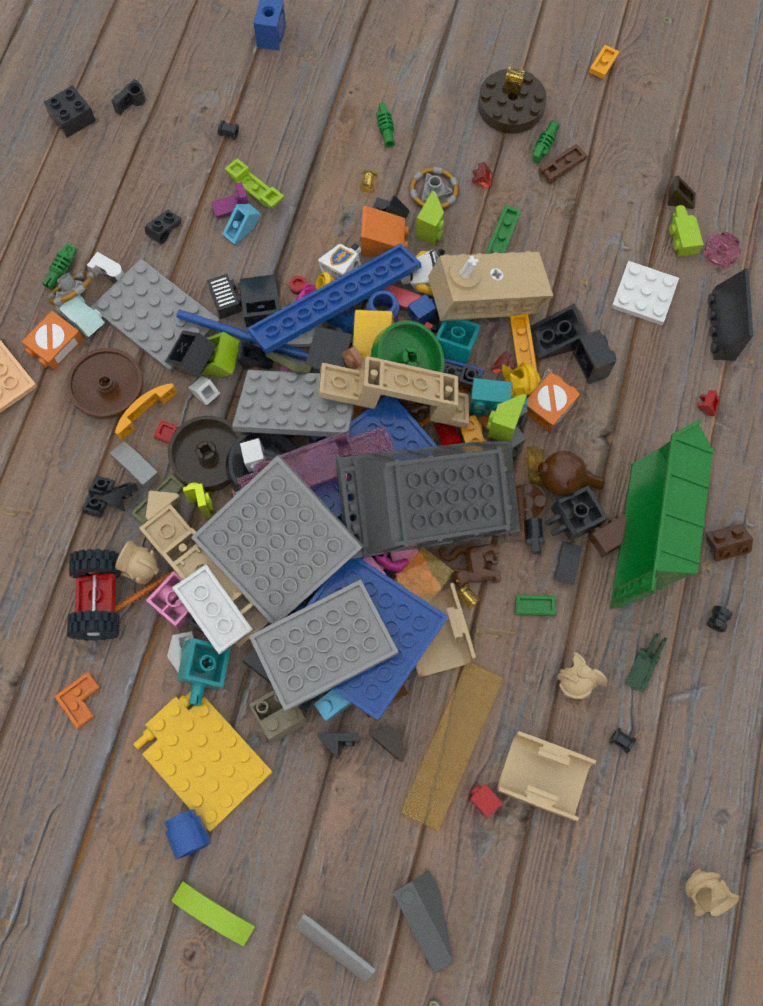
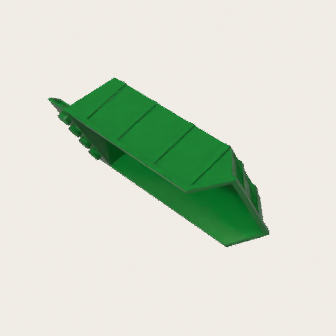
M700 419L673 433L668 443L631 464L624 511L627 519L623 542L619 546L610 604L612 609L623 608L655 594V590H662L663 587L687 576L698 574L703 528L705 526L707 495L710 486L712 455L714 454V449L699 426L702 423Z

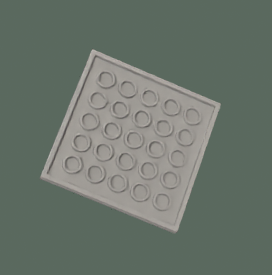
M280 455L276 456L191 537L271 624L285 618L363 547L356 537Z

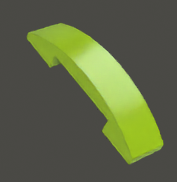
M238 158L225 168V171L235 183L242 182L245 192L260 204L272 209L284 199V195L274 187L269 188Z
M184 881L171 900L202 923L242 946H245L255 928V925L230 912Z

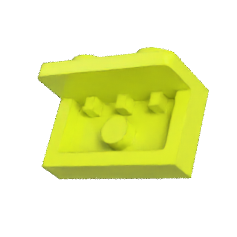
M190 483L187 487H183V492L188 502H198L204 519L212 517L211 510H214L212 499H210L209 493H206L202 483Z

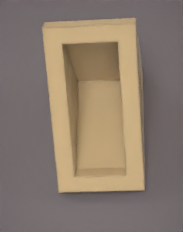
M149 491L146 511L147 521L167 505L171 504L174 507L181 501L179 495L170 492Z

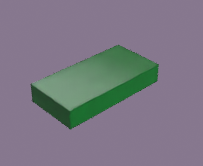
M516 595L515 615L555 616V596Z

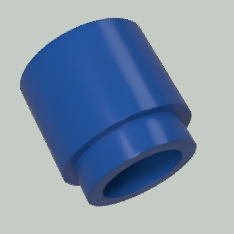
M381 290L375 292L368 299L366 310L378 311L375 309L376 307H389L391 309L388 311H392L394 323L398 322L399 302L397 298L389 291Z
M195 809L183 812L165 822L167 828L165 834L175 860L188 856L212 843L201 815L197 816Z

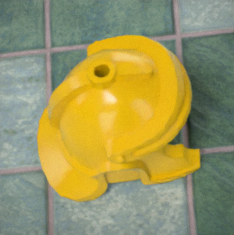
M521 363L514 370L504 364L502 365L501 370L505 381L512 382L511 397H517L521 394L528 396L538 387L541 380L533 365Z

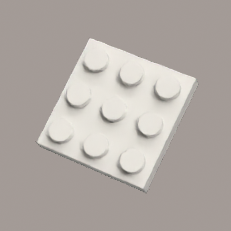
M628 261L611 308L663 325L679 278Z

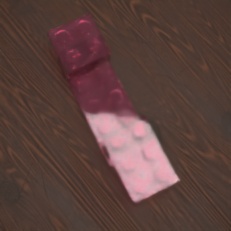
M384 425L350 437L349 432L346 431L280 456L309 488L338 478L336 458L395 451ZM274 458L254 464V473L237 478L240 490ZM348 474L345 475L347 481L349 480Z

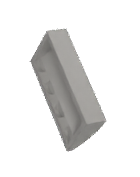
M306 913L302 915L295 929L364 983L372 976L376 970L375 967Z

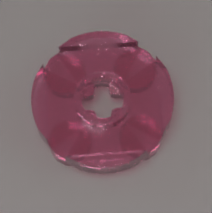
M714 233L705 244L704 256L712 263L726 268L736 262L742 251L739 246L740 242L731 233ZM719 247H720V248L725 247V248H726V249H725V252H724V251H721V250L719 249Z

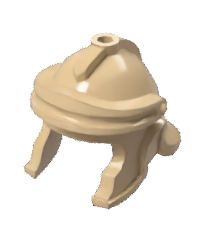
M129 540L123 547L115 566L117 570L122 571L120 576L131 580L135 579V582L138 584H147L160 572L154 550L148 552L147 548L136 546L132 540Z
M576 652L573 653L574 658L572 662L574 666L572 668H564V670L560 669L557 679L561 682L559 684L560 689L566 697L572 699H584L592 693L594 688H597V685L607 687L608 683L606 676L601 671L589 668L584 658Z
M698 869L688 879L685 890L687 896L692 898L695 903L694 914L696 916H703L705 912H710L712 916H719L739 901V895L731 893L726 883L719 879L721 877L720 874Z

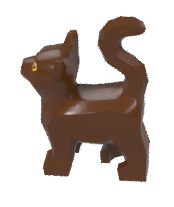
M484 544L470 547L458 546L450 554H446L444 547L439 548L440 558L447 562L455 560L459 554H464L467 570L452 568V573L449 574L457 588L461 589L467 583H480L486 580L500 583L501 571L486 568V562H490L492 565L498 564L497 556L493 554H499V544Z

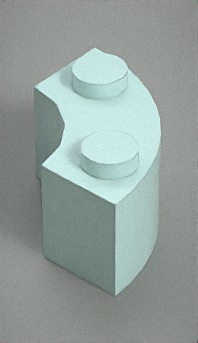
M80 295L55 307L73 327L87 337L91 336L105 323L101 319L103 317L97 309L93 310V308L87 306L85 300Z

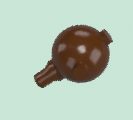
M571 451L555 452L538 465V473H541L543 485L549 492L557 496L565 497L586 486L602 490L605 485V478L594 475L591 471L587 470L582 458Z

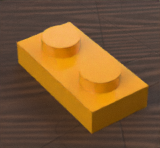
M604 45L590 67L589 73L604 79L620 51Z

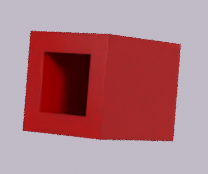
M478 784L470 792L472 796L469 800L485 819L503 804L486 784L482 787Z

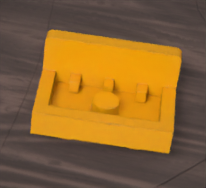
M476 415L470 416L467 428L460 427L464 442H487L483 438L482 425L478 422Z

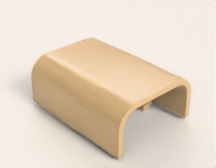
M450 583L449 589L443 592L421 597V599L449 616V618L416 665L418 677L436 674L474 662L476 659L454 583Z
M518 731L511 743L498 782L497 792L566 819L578 821L579 817L575 816L588 771L596 763V760Z

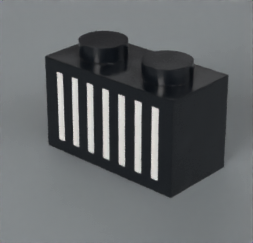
M228 274L207 280L221 319L241 312L240 305H242L240 295L235 294L234 290H237L233 279H229Z

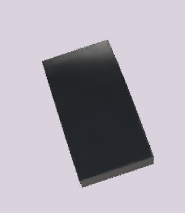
M444 362L443 373L458 376V386L472 388L473 379L480 378L481 370L467 365L459 367Z
M96 475L89 488L90 495L82 508L83 514L98 518L102 517L107 505L95 499L94 495L113 488L115 480Z
M562 541L557 557L558 564L554 573V580L570 585L574 584L582 546Z

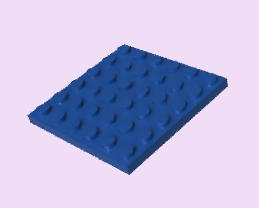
M361 558L349 559L321 585L307 606L361 579L399 654L331 689L379 721L449 616Z

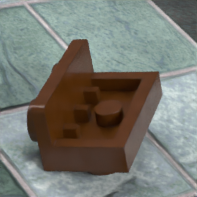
M743 524L706 533V540L714 550V560L716 562L745 555L752 551L753 538Z

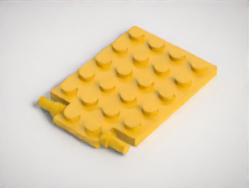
M190 691L179 699L177 697L173 698L145 724L147 729L143 731V735L133 745L139 750L149 740L152 741L155 737L158 739L142 755L189 809H195L197 816L201 815L205 827L209 832H212L273 771L205 697L202 698L201 706H193L188 710L187 707L190 706L188 704Z

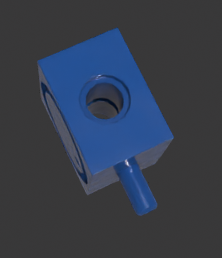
M283 0L259 1L253 23L257 47L280 50L286 26Z

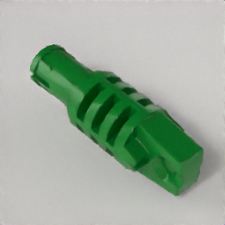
M379 103L378 112H376L379 132L383 135L384 146L390 148L395 145L391 112H388L386 103Z
M550 121L546 131L541 133L532 151L534 152L533 162L539 163L543 156L548 154L555 141V134L560 128V124L557 121Z
M66 243L59 251L49 267L50 273L42 283L43 286L46 288L50 287V290L54 289L57 280L67 272L77 252L76 247Z

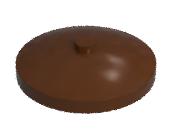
M100 348L86 353L75 362L68 375L67 390L73 404L82 413L93 418L109 419L124 414L130 405L141 396L143 375L137 362L128 353L115 348Z

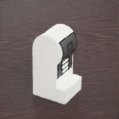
M99 252L87 264L89 271L96 277L100 273L108 277L112 283H116L124 275L118 263Z

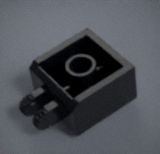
M586 486L557 500L551 508L555 516L546 520L545 524L549 526L559 522L561 526L551 531L552 536L565 532L569 541H572L600 525L603 526L608 517L590 487Z

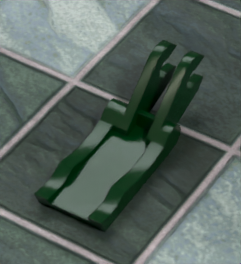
M658 633L653 636L647 650L640 649L625 681V684L644 693L651 675L660 659L658 655L667 640L665 637L664 639L662 638L655 653H651L659 637Z

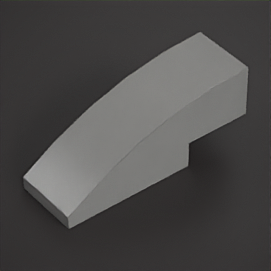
M125 441L110 452V455L145 490L160 478L158 472Z

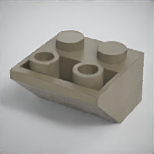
M275 690L249 704L271 744L278 742L308 724L298 706L287 712L284 711Z

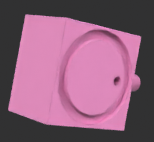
M173 571L146 601L177 630L181 631L189 622L188 617L190 613L172 588L182 581V578Z

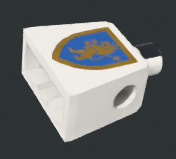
M354 243L350 248H347L342 244H338L318 259L321 272H328L337 279L361 266L358 255L362 251L360 246Z

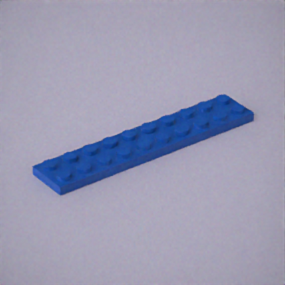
M399 244L248 327L247 330L265 354H268L367 299L375 292L383 290L422 268L421 262L402 244Z

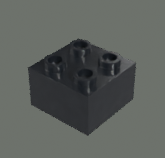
M73 85L44 101L49 116L67 138L96 121L91 107Z
M183 330L166 358L165 363L182 374L199 377L204 372L208 359L213 356L216 344L200 333Z
M600 330L579 337L573 355L588 384L609 377L616 362V355L614 351L610 350L606 336L602 335Z

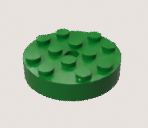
M410 320L396 322L382 330L374 340L371 357L442 373L444 371V354L437 337L431 330L418 322Z

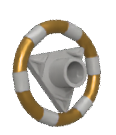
M428 167L418 171L412 177L409 193L412 200L421 208H423L432 191L436 192L438 199L451 195L444 203H441L442 209H446L456 201L459 195V183L456 177L448 170L440 167ZM431 173L447 177L453 190L442 183L440 177L432 176ZM426 175L421 200L416 192V183Z
M90 271L78 272L72 276L70 273L64 274L57 280L59 284L50 292L47 301L51 305H60L74 299L92 284L94 274Z

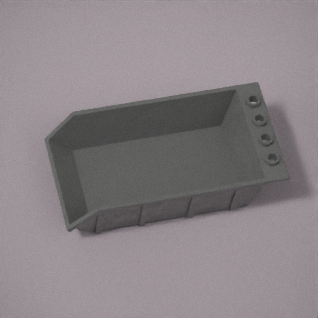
M511 441L469 442L336 458L343 524L353 535H356V539L363 545L350 559L521 531ZM346 474L349 475L348 481L345 479ZM348 494L352 496L350 501L347 498ZM351 514H353V516H354V520H353V521L350 520V515H351Z

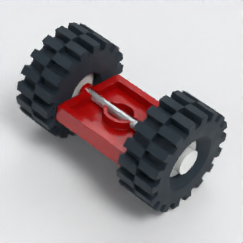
M82 549L79 552L74 551L70 554L69 576L76 579L75 612L68 614L67 637L76 640L97 641L113 639L119 636L120 615L115 613L116 578L120 576V570H117L115 566L120 555L119 553L106 549Z

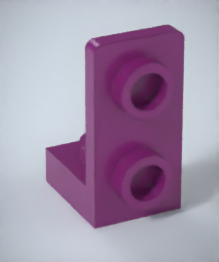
M242 182L235 184L236 191L234 195L211 202L216 218L232 214L236 204H248L247 194Z

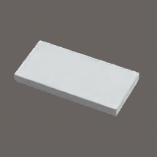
M206 564L172 587L219 655L253 631Z

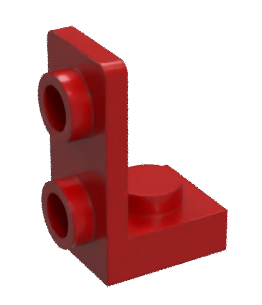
M444 423L434 424V429L441 442V446L461 444V439L453 425Z

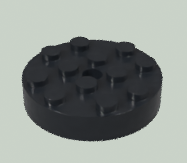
M253 432L242 434L231 446L226 458V475L235 492L241 490L262 471H248L244 463L240 443L259 438L264 449L267 465L276 456L280 455L292 467L303 459L302 453L295 441L287 434Z

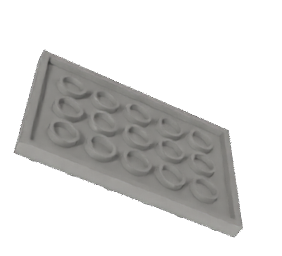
M142 259L133 265L91 306L93 310L97 309L102 314V318L171 373L175 369L165 363V360L183 330L196 332L207 337L213 331L212 329L176 318L178 310L180 309L220 322V319Z
M248 370L232 427L233 431L349 438L355 405L318 397L320 373Z
M361 579L249 636L285 712L399 654Z

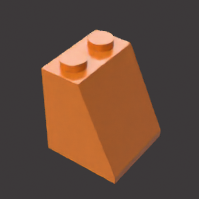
M363 206L361 256L377 257L399 244H402L407 249L408 241H404V237L408 236L409 225H405V218L372 207Z

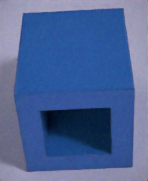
M425 294L408 305L407 314L413 321L424 324L436 316V303Z

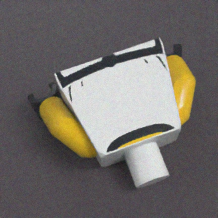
M439 249L437 253L434 250L420 251L415 257L421 262L422 268L402 278V284L411 283L416 291L433 296L428 275L439 257L445 254V251L443 249Z

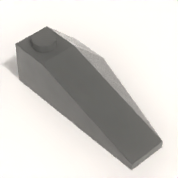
M427 871L392 893L433 972L436 973L451 964L453 958L440 890L430 871Z

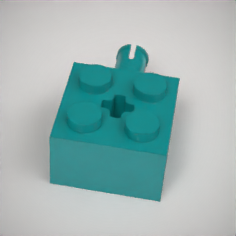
M472 319L443 321L436 337L442 347L444 358L467 364L478 341L481 325L472 323Z
M474 378L470 393L469 414L476 415V417L490 416L492 410L496 411L498 404L514 398L511 397L512 382ZM528 398L524 402L526 409L528 407Z
M195 638L185 641L176 681L192 686L188 704L201 706L204 688L213 690L223 688L230 647L219 655L211 642Z

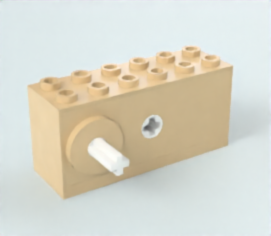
M495 252L492 254L477 253L472 255L445 254L439 257L428 275L440 321L510 317L520 314L538 315L553 297L539 252Z

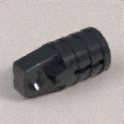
M542 519L525 520L527 545L532 546L533 555L541 554L540 543H544Z

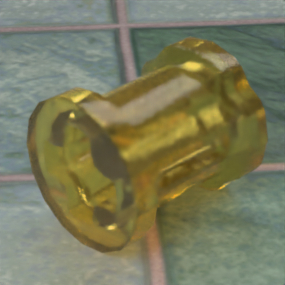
M509 65L505 81L510 80L522 85L526 70H518Z
M364 169L360 189L371 193L375 189L374 182L378 174L375 170Z
M469 584L465 585L457 593V596L467 604L469 610L482 599L470 589Z

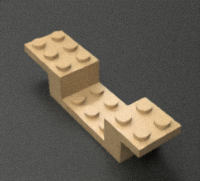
M365 356L360 371L327 363L321 364L318 397L375 409L380 395H386L430 405V421L467 428L469 424L468 394L458 392V376Z
M171 504L167 505L139 527L141 532L182 580L205 564L208 566L253 629L252 632L235 643L238 648L250 640V635L263 629L270 623L191 538L196 531L189 527Z

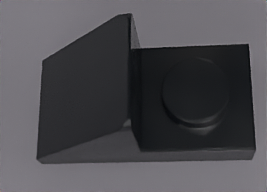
M393 195L391 201L377 197L372 207L403 217L405 221L409 214V209L395 195Z
M239 342L238 360L244 370L251 366L268 370L272 368V360L266 356L260 347Z
M127 482L95 494L94 497L116 510L125 512L122 499L133 496L132 493L139 490L136 483Z
M318 733V739L339 760V743H343V747H355V743H359V733Z

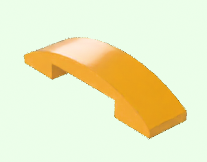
M170 383L156 387L133 402L122 415L116 427L115 433L118 438L123 441L135 430L133 422L157 401L164 405L177 394L175 386Z

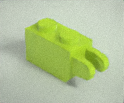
M676 206L675 213L672 215L673 222L669 226L670 235L674 239V250L677 251L678 257L697 255L704 245L697 219L693 215H688L684 206Z

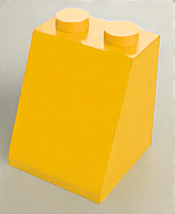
M355 310L353 346L357 348L364 359L365 356L371 355L372 345L378 334L394 324L392 311Z

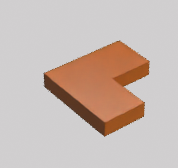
M89 671L54 696L76 729H80L95 717L84 700L101 689V687Z

